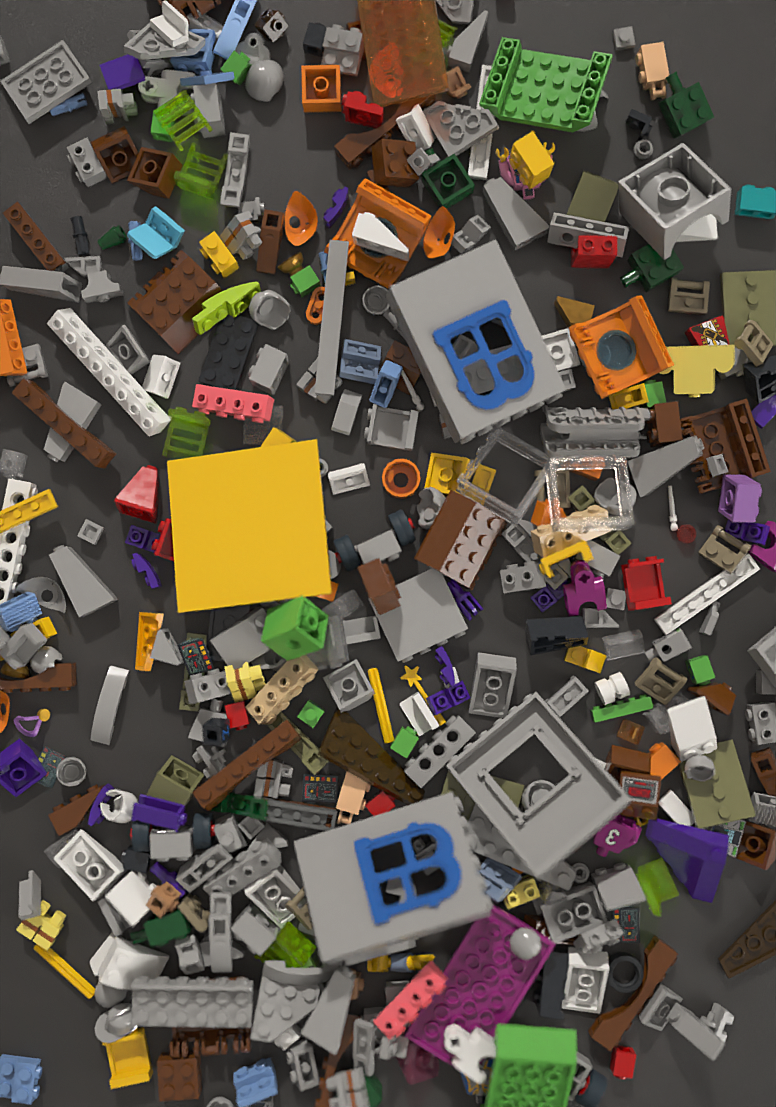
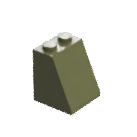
M583 170L566 215L605 222L618 191V183Z
M171 755L157 773L147 796L182 804L186 808L193 796L192 792L199 786L204 773Z

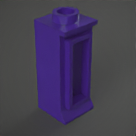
M143 794L139 796V803L134 802L132 821L139 820L172 830L175 829V832L186 822L185 805Z

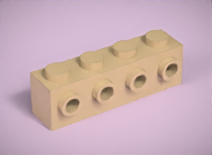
M592 505L588 509L574 512L566 518H558L548 525H540L537 529L530 531L534 552L545 558L583 540L588 541L611 532L608 511L598 505Z
M307 655L287 661L245 708L258 724L269 725L277 719V715L289 706L291 699L301 693L302 687L313 680L315 673L319 669Z

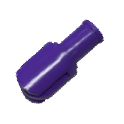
M452 579L451 582L447 583L451 594L455 597L458 608L468 620L472 619L469 612L476 616L478 614L477 610H483L469 591L464 592L455 580Z
M156 862L152 866L150 872L158 877L162 884L168 882L181 893L179 898L188 893L176 881L178 875L176 871L169 872L160 862Z

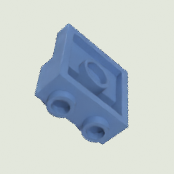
M188 29V31L205 38V46L195 55L171 57L170 62L175 71H194L196 74L201 75V71H208L212 68L214 60L212 49L216 34L214 30Z
M2 1054L0 1056V1097L11 1098L12 1102L32 1104L38 1098L40 1086H37V1083L42 1074L41 1059Z
M271 1058L260 1059L255 1064L248 1067L243 1066L237 1072H234V1085L237 1090V1103L239 1107H246L278 1093L276 1069Z

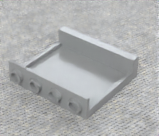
M433 568L396 585L401 595V598L398 599L401 606L379 615L371 599L368 598L398 662L402 660L405 663L413 659L412 655L418 652L422 655L430 651V646L437 644L439 647L447 643V638L454 636L456 639L466 634L464 630L468 629L443 574Z

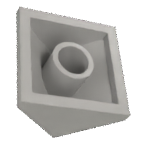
M122 325L105 346L130 375L150 363V360L126 325Z
M169 629L158 630L150 658L175 665L183 664L184 661L177 643Z
M658 982L654 988V994L650 999L647 998L643 1004V1010L638 1017L644 1025L662 1031L668 1022L665 1018L676 1002L680 1004L683 998Z

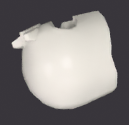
M116 789L106 792L107 795L113 797L117 794L121 795L114 800L113 812L109 809L110 805L100 803L102 814L108 820L117 823L131 821L134 802L138 803L137 798L132 793Z

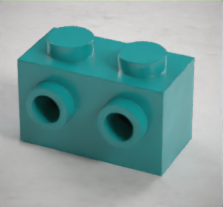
M754 185L742 186L737 192L735 215L773 219L776 216V190L772 187L756 188Z

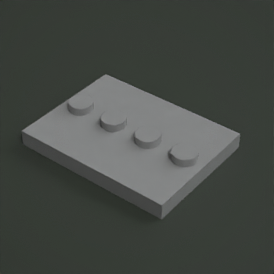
M63 40L0 81L29 124L92 83Z

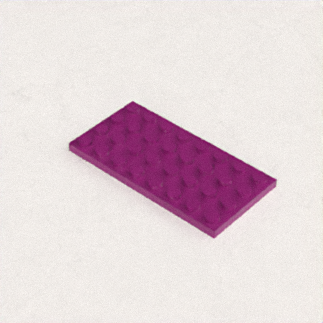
M492 904L493 909L490 910L491 916L473 921L442 972L448 978L444 982L446 987L439 995L434 993L430 997L433 1001L425 1009L423 1007L420 1008L418 1011L419 1016L411 1023L405 1033L406 1038L454 1068L456 1067L452 1063V1059L455 1054L450 1052L445 1046V1029L454 1024L471 1034L475 1028H479L494 1039L497 1024L508 1023L555 946L554 941ZM520 928H530L541 938V949L532 959H520L510 948V938ZM487 1056L482 1057L479 1060L478 1063L480 1064V1066L482 1065Z

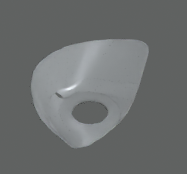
M36 577L26 580L16 587V591L20 593H34L38 604L65 613V598L61 588L55 581L47 577ZM45 590H50L53 593V599L49 602H45L41 598V594Z

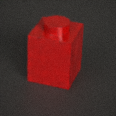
M246 700L225 705L227 718L230 719V729L242 730L247 728V724L251 723L249 711L245 708L247 706Z
M380 790L366 802L365 807L373 816L387 813L396 806L394 802L396 798Z
M620 1045L613 1047L609 1068L616 1078L626 1079L627 1077L633 1079L636 1053L633 1048Z

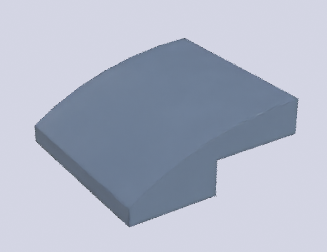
M344 339L339 377L375 384L381 360V346Z
M488 857L481 865V870H478L479 875L482 874L487 885V889L484 890L485 895H488L497 903L503 900L521 880L520 874Z

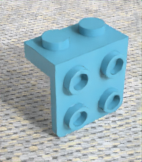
M156 206L151 209L146 223L130 230L127 236L150 257L157 259L178 247L185 230Z

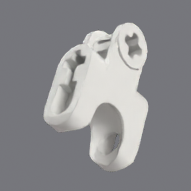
M163 70L161 78L148 76L145 77V81L138 84L143 100L148 103H158L159 111L160 109H166L173 112L174 115H193L194 106L192 102L181 99L179 94L184 89H193V86H181L180 78L196 76L195 74Z
M452 1024L445 1029L444 1037L446 1048L455 1054L452 1063L468 1077L479 1084H483L487 1078L486 1071L478 1062L485 1056L495 1058L494 1039L479 1028H475L470 1034L458 1025Z

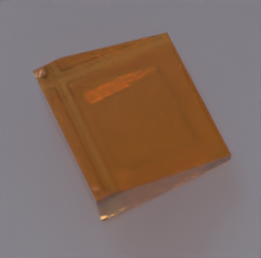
M623 719L617 737L638 745L645 727Z

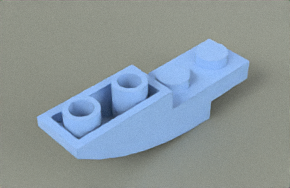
M235 0L213 53L227 60L232 52L235 51L257 0Z

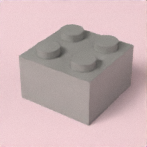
M217 84L193 86L194 93L191 94V101L195 109L193 117L198 132L202 133L203 138L225 136L222 102Z
M265 344L264 348L259 349L256 356L258 361L255 366H251L248 376H250L249 380L254 387L274 396L290 361L286 353Z
M250 902L235 919L231 930L235 938L238 940L242 939L248 944L247 948L252 953L261 955L277 937L279 927Z

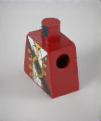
M723 315L690 327L684 332L692 346L729 345Z

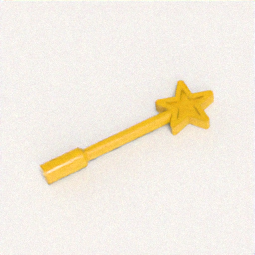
M404 666L406 674L400 678L408 680L410 687L414 683L427 703L426 698L428 696L418 680H422L417 675L419 667L417 666L411 670L409 667ZM441 713L434 716L439 726L446 723Z

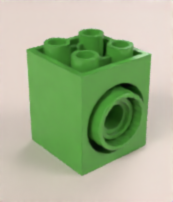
M303 595L272 607L267 611L261 642L287 661L322 649L328 615Z

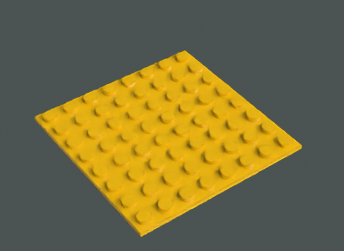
M317 439L167 461L178 613L293 599L302 595L309 597L332 594Z

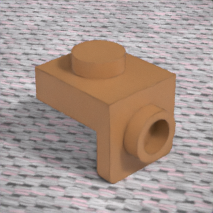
M458 66L440 76L450 97H457L459 99L465 96L467 90L471 88L470 84H466Z

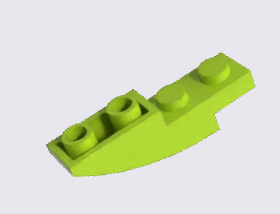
M251 282L222 291L203 302V311L192 318L195 332L202 335L228 314L234 318L249 307L254 295L261 292L260 283Z

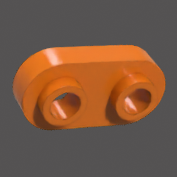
M318 287L313 291L306 310V318L313 325L322 323L324 300H319V296L324 295L325 287ZM318 313L319 317L313 318L312 315Z

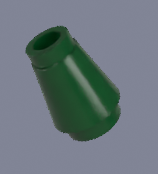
M118 225L117 227L113 226L97 241L100 247L105 250L125 243L124 240L127 239V235L123 228Z

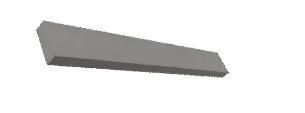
M330 240L315 394L334 396L349 241Z

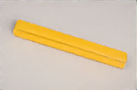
M371 668L368 670L370 684L375 692L373 697L384 743H391L394 741V736L377 668Z
M38 944L34 946V950L87 999L93 997L95 988L51 948L45 950Z

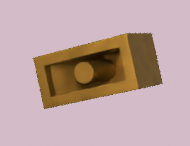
M557 296L554 303L567 327L591 320L595 306Z

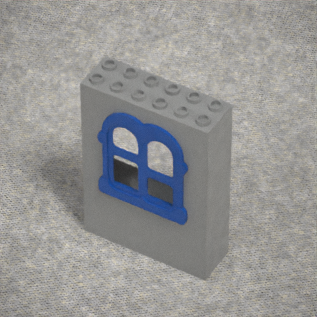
M496 240L389 288L386 299L454 443L461 442V444H464L476 437L475 434L481 436L493 429L492 426L494 425L496 428L505 425L510 421L511 417L513 420H516L528 413V409L530 412H533L545 405L544 402L550 404L558 400V398L562 397L561 393L567 390ZM498 317L505 327L512 342V347L492 355L479 330V326ZM465 331H471L479 351L463 359H458L450 339ZM517 355L524 369L523 376L518 382H507L501 376L497 363ZM481 359L485 360L495 382L494 390L486 396H480L472 390L463 370L465 366Z
M453 792L294 841L322 962L334 964L491 916L490 910L493 909L490 897L485 895L484 892L487 889L485 879L478 872V870H481V865L476 855H473V851L476 849L473 839L467 834V831H470L467 819L461 814V812H464V808L459 797H455ZM420 834H431L438 843L436 853L428 859L416 861L410 839ZM398 841L402 842L407 864L383 873H375L370 855L371 850ZM431 866L441 867L447 874V882L444 888L438 892L416 897L413 892L410 874ZM400 877L405 890L406 900L402 903L385 907L381 898L379 883Z

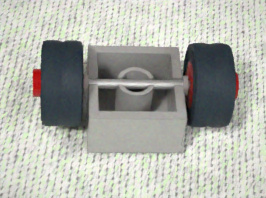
M402 509L388 515L392 526L391 530L366 542L353 546L348 535L334 540V545L338 551L335 552L339 563L343 562L346 570L349 572L362 564L356 552H359L364 564L380 558L381 562L386 559L390 562L399 558L401 549L394 535H396L401 546L408 545L416 540L412 530L415 527L411 519H407Z
M210 812L196 813L193 826H180L177 832H175V829L172 830L165 827H158L154 830L153 824L135 820L130 830V838L134 851H151V859L157 858V861H167L169 858L177 857V860H187L196 849L213 847L214 836H216L214 831L215 824L213 815Z
M576 1051L577 1064L568 1100L573 1101L575 1097L576 1102L584 1107H597L605 1094L607 1078L592 1069L589 1058Z

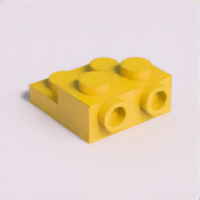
M431 453L424 488L433 487L445 495H448L450 490H453L465 496L470 490L468 477L472 475L474 465L471 464L472 460L466 457Z

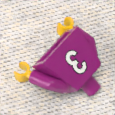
M622 815L615 816L593 835L594 844L598 845L597 854L606 857L609 850L618 854L623 849L636 844L642 831L641 826L645 825L648 819H643L640 822L637 817H634V820Z

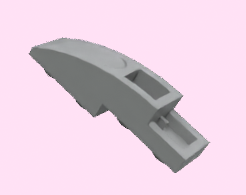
M211 892L209 933L212 972H232L231 892Z

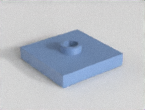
M212 70L201 71V75L180 78L181 86L205 85L233 80L234 73H212Z

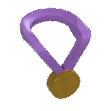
M40 709L37 716H17L14 719V724L23 735L35 737L38 734L41 722L47 721L50 718V712L47 709ZM38 719L34 731L25 730L19 723V720Z

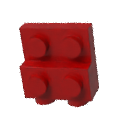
M348 91L347 94L343 95L342 113L345 114V121L375 129L383 125V107L376 103L367 104V96L359 91Z

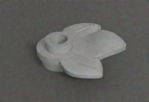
M257 33L248 34L245 41L238 43L235 49L239 54L241 52L245 53L251 59L249 63L252 65L259 60H270V52L263 45L262 37ZM253 39L256 40L255 46H251V41Z

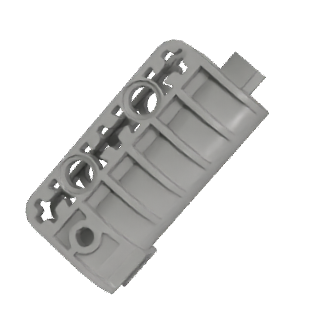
M542 406V410L546 414L547 423L540 424V435L545 454L550 458L637 457L640 453L639 439L647 438L644 434H640L639 431L644 428L645 420H650L648 408L634 407L633 409H625V407H619V409H611L610 407H605L604 409H596L591 407L590 409H581L577 407L575 410H567V408Z

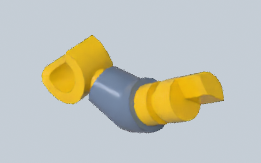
M412 953L390 954V957H388L387 954L367 960V968L369 972H388V968H390V971L413 972L417 969L422 970L428 962H433L435 956L432 954L413 955Z

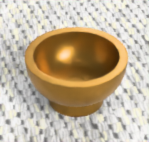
M299 252L280 264L278 268L284 273H289L290 276L304 269L301 265L303 263L302 253Z
M5 663L0 671L9 677L29 678L27 666L13 669L8 663Z

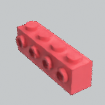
M196 384L192 407L197 409L198 413L209 415L212 412L216 413L218 417L227 418V415H231L237 420L245 421V418H250L252 422L263 424V421L270 422L274 399L264 394Z
M430 961L373 1022L389 1039L394 1035L398 1038L406 1029L404 1027L407 1021L412 1023L419 1016L417 1011L421 1007L425 1009L433 1001L430 997L434 993L439 995L446 987L444 982L448 978Z

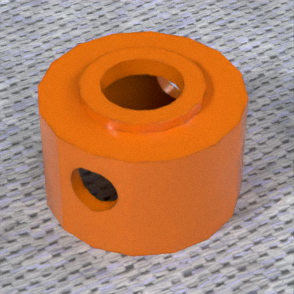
M395 459L388 463L382 474V483L386 493L397 499H405L412 496L417 491L420 483V472L417 466L406 459ZM404 473L407 475L408 484L405 487L400 488L394 484L393 479L396 474Z

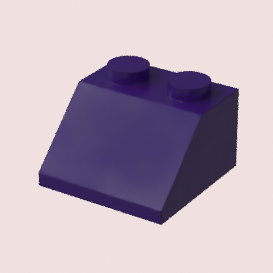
M20 738L0 753V784L15 797L47 775L46 770L34 751Z

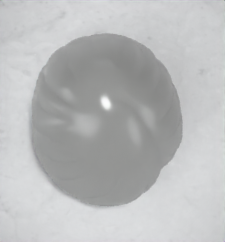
M273 60L256 61L246 76L245 87L248 94L258 101H270L274 94L279 92L283 84V70Z
M265 290L254 295L249 305V311L253 320L258 324L275 330L288 320L290 305L278 293L272 290Z
M607 478L594 491L596 503L612 515H620L630 510L635 504L637 496L633 486L624 480L616 481L613 478Z
M433 487L424 488L419 492L418 495L421 501L416 506L420 516L418 524L426 530H429L446 499L439 490Z
M537 780L529 784L522 793V805L525 811L551 791L555 785L545 780Z

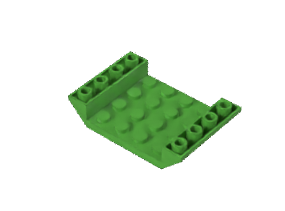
M502 37L479 105L489 110L491 114L500 120L575 132L591 124L613 54L594 51L591 60L523 50L520 40Z
M497 1024L494 1035L496 1050L486 1101L485 1104H480V1107H566L577 1064L576 1030Z

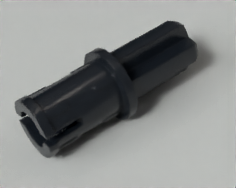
M74 216L71 218L74 232L72 236L76 241L78 254L86 255L89 253L88 233L85 232L83 217Z

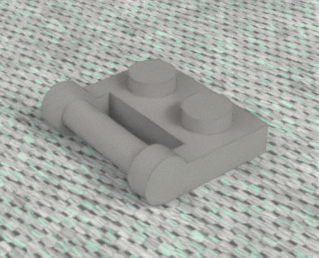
M39 344L22 348L26 368L38 365V370L27 372V374L20 376H7L10 387L16 386L23 378L31 380L38 377H48Z

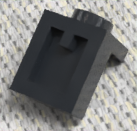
M631 109L625 123L629 124L633 129L642 130L638 138L639 141L644 136L648 137L652 129V125H649L652 117Z

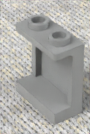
M373 404V408H369L367 420H370V426L365 428L364 433L367 444L412 451L419 411L411 410L409 412L383 408Z

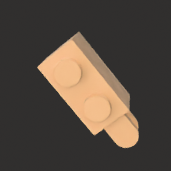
M664 42L641 45L638 53H636V64L640 67L639 82L643 84V90L649 89L651 100H655L658 97L664 99L666 98V85L668 83L665 78L669 76Z
M346 771L336 809L340 810L337 824H351L353 814L358 815L360 810H364L366 799H363L365 791L369 792L371 784ZM343 811L349 812L350 816L342 815Z

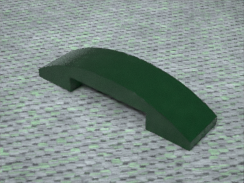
M230 792L211 811L228 812L249 816V818L267 820L268 799Z

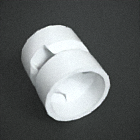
M620 672L609 676V680L604 678L594 682L597 693L604 705L614 702L616 697L621 699L630 695L628 685Z

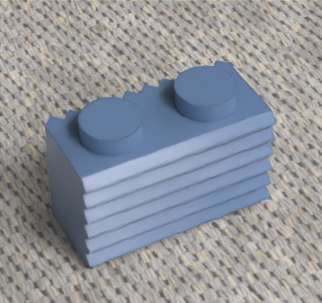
M388 360L385 361L379 371L369 399L370 402L387 408L403 370L402 366Z
M25 592L1 603V628L13 632L18 630L20 625L25 622L32 623L38 619L37 616L42 614L36 595L31 592Z

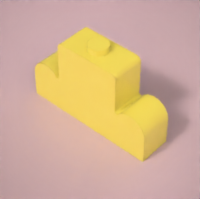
M735 345L666 347L674 366L660 372V374H667L674 370L675 394H688V397H700V394H710L715 390V369L718 372L725 373L734 366Z

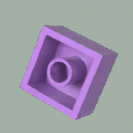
M723 474L718 512L732 522H755L756 516L759 513L758 500L762 493L761 484L746 475Z

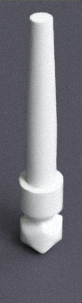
M402 370L401 375L412 396V400L417 405V410L422 411L424 405L420 402L419 395L416 394L405 372Z
M668 486L670 529L676 531L678 525L676 524L677 515H675L672 486Z

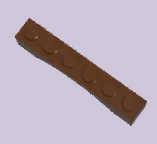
M421 74L407 86L403 102L394 116L376 129L345 136L334 145L336 155L349 170L353 166H359L364 157L372 155L371 147L380 139H391L392 134L396 131H401L396 122L398 117L411 112L417 104H419L422 110L433 105L436 99V90Z
M23 378L13 390V395L96 467L105 469L116 455L105 443L67 415L35 382Z
M55 663L54 668L48 667L44 672L23 680H10L0 677V689L4 693H11L13 689H20V692H32V688H39L40 692L51 691V687H59V691L71 690V687L77 686L76 663Z
M286 720L192 793L202 808L210 811L251 773L271 759L289 750L303 738L292 723Z
M654 935L644 950V978L641 985L619 1007L598 1015L588 1030L594 1040L609 1051L613 1047L618 1046L624 1031L630 1029L635 1015L641 1013L644 1007L643 1004L647 998L650 999L658 982L661 983L664 980L667 969L675 964L678 953L674 948Z
M347 1013L341 1044L336 1055L329 1051V1056L324 1057L322 1069H326L325 1077L320 1078L318 1090L322 1092L320 1099L316 1098L315 1107H330V1099L333 1098L332 1090L328 1091L326 1080L333 1077L342 1053L353 1041L354 1021L361 1018L359 1015Z

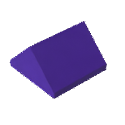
M129 54L99 65L108 90L124 89L146 80L139 59Z

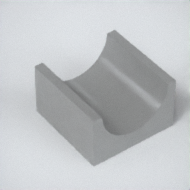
M684 143L618 181L619 213L664 260L671 256L676 240L694 221L710 214L722 225L729 221L731 188Z

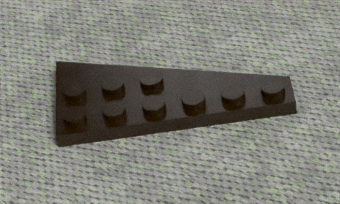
M337 706L317 755L408 806L422 802L425 790L420 788L405 773L404 769L346 711L341 712Z
M776 900L718 958L728 979L776 955Z

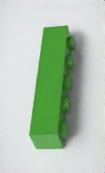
M644 694L640 695V698L635 699V697L628 698V701L619 700L616 701V704L610 703L604 707L595 706L590 710L593 722L596 723L652 709L651 696Z

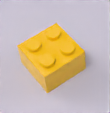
M533 131L513 143L509 163L514 170L517 169L520 174V180L525 186L527 185L529 189H532L549 178L554 162Z

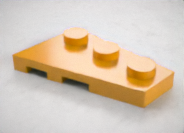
M139 612L135 670L151 671L153 658L150 657L157 632L161 629L164 614Z

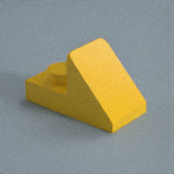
M644 383L623 389L609 396L612 409H619V407L628 409L649 402Z
M578 646L567 649L564 661L601 673L606 655Z

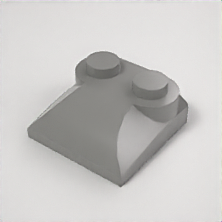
M357 659L323 677L341 712L352 710L368 701L375 694Z

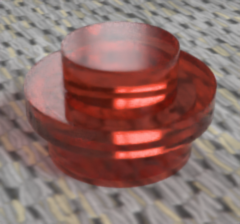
M682 525L677 530V538L682 543H691L696 538V530L691 525Z

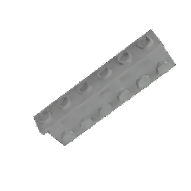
M140 976L131 983V989H133L132 1026L252 1027L253 981H248V978L228 980V978L221 977L216 980H208L207 977H199L196 980H189L188 977L169 979L162 976L157 977V979H149L147 976Z

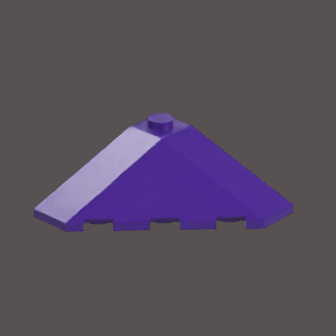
M649 819L646 837L654 843L658 853L672 867L673 873L686 886L690 896L694 899L712 903L729 849V835L666 820Z

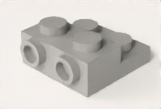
M336 24L332 28L327 27L323 42L324 54L321 65H340L341 74L358 76L366 42L365 36L357 28H350V31L343 30L342 26Z
M614 919L581 934L573 944L576 950L582 948L584 954L589 951L594 954L602 950V945L608 943L611 946L620 941L619 937L624 933L617 920Z

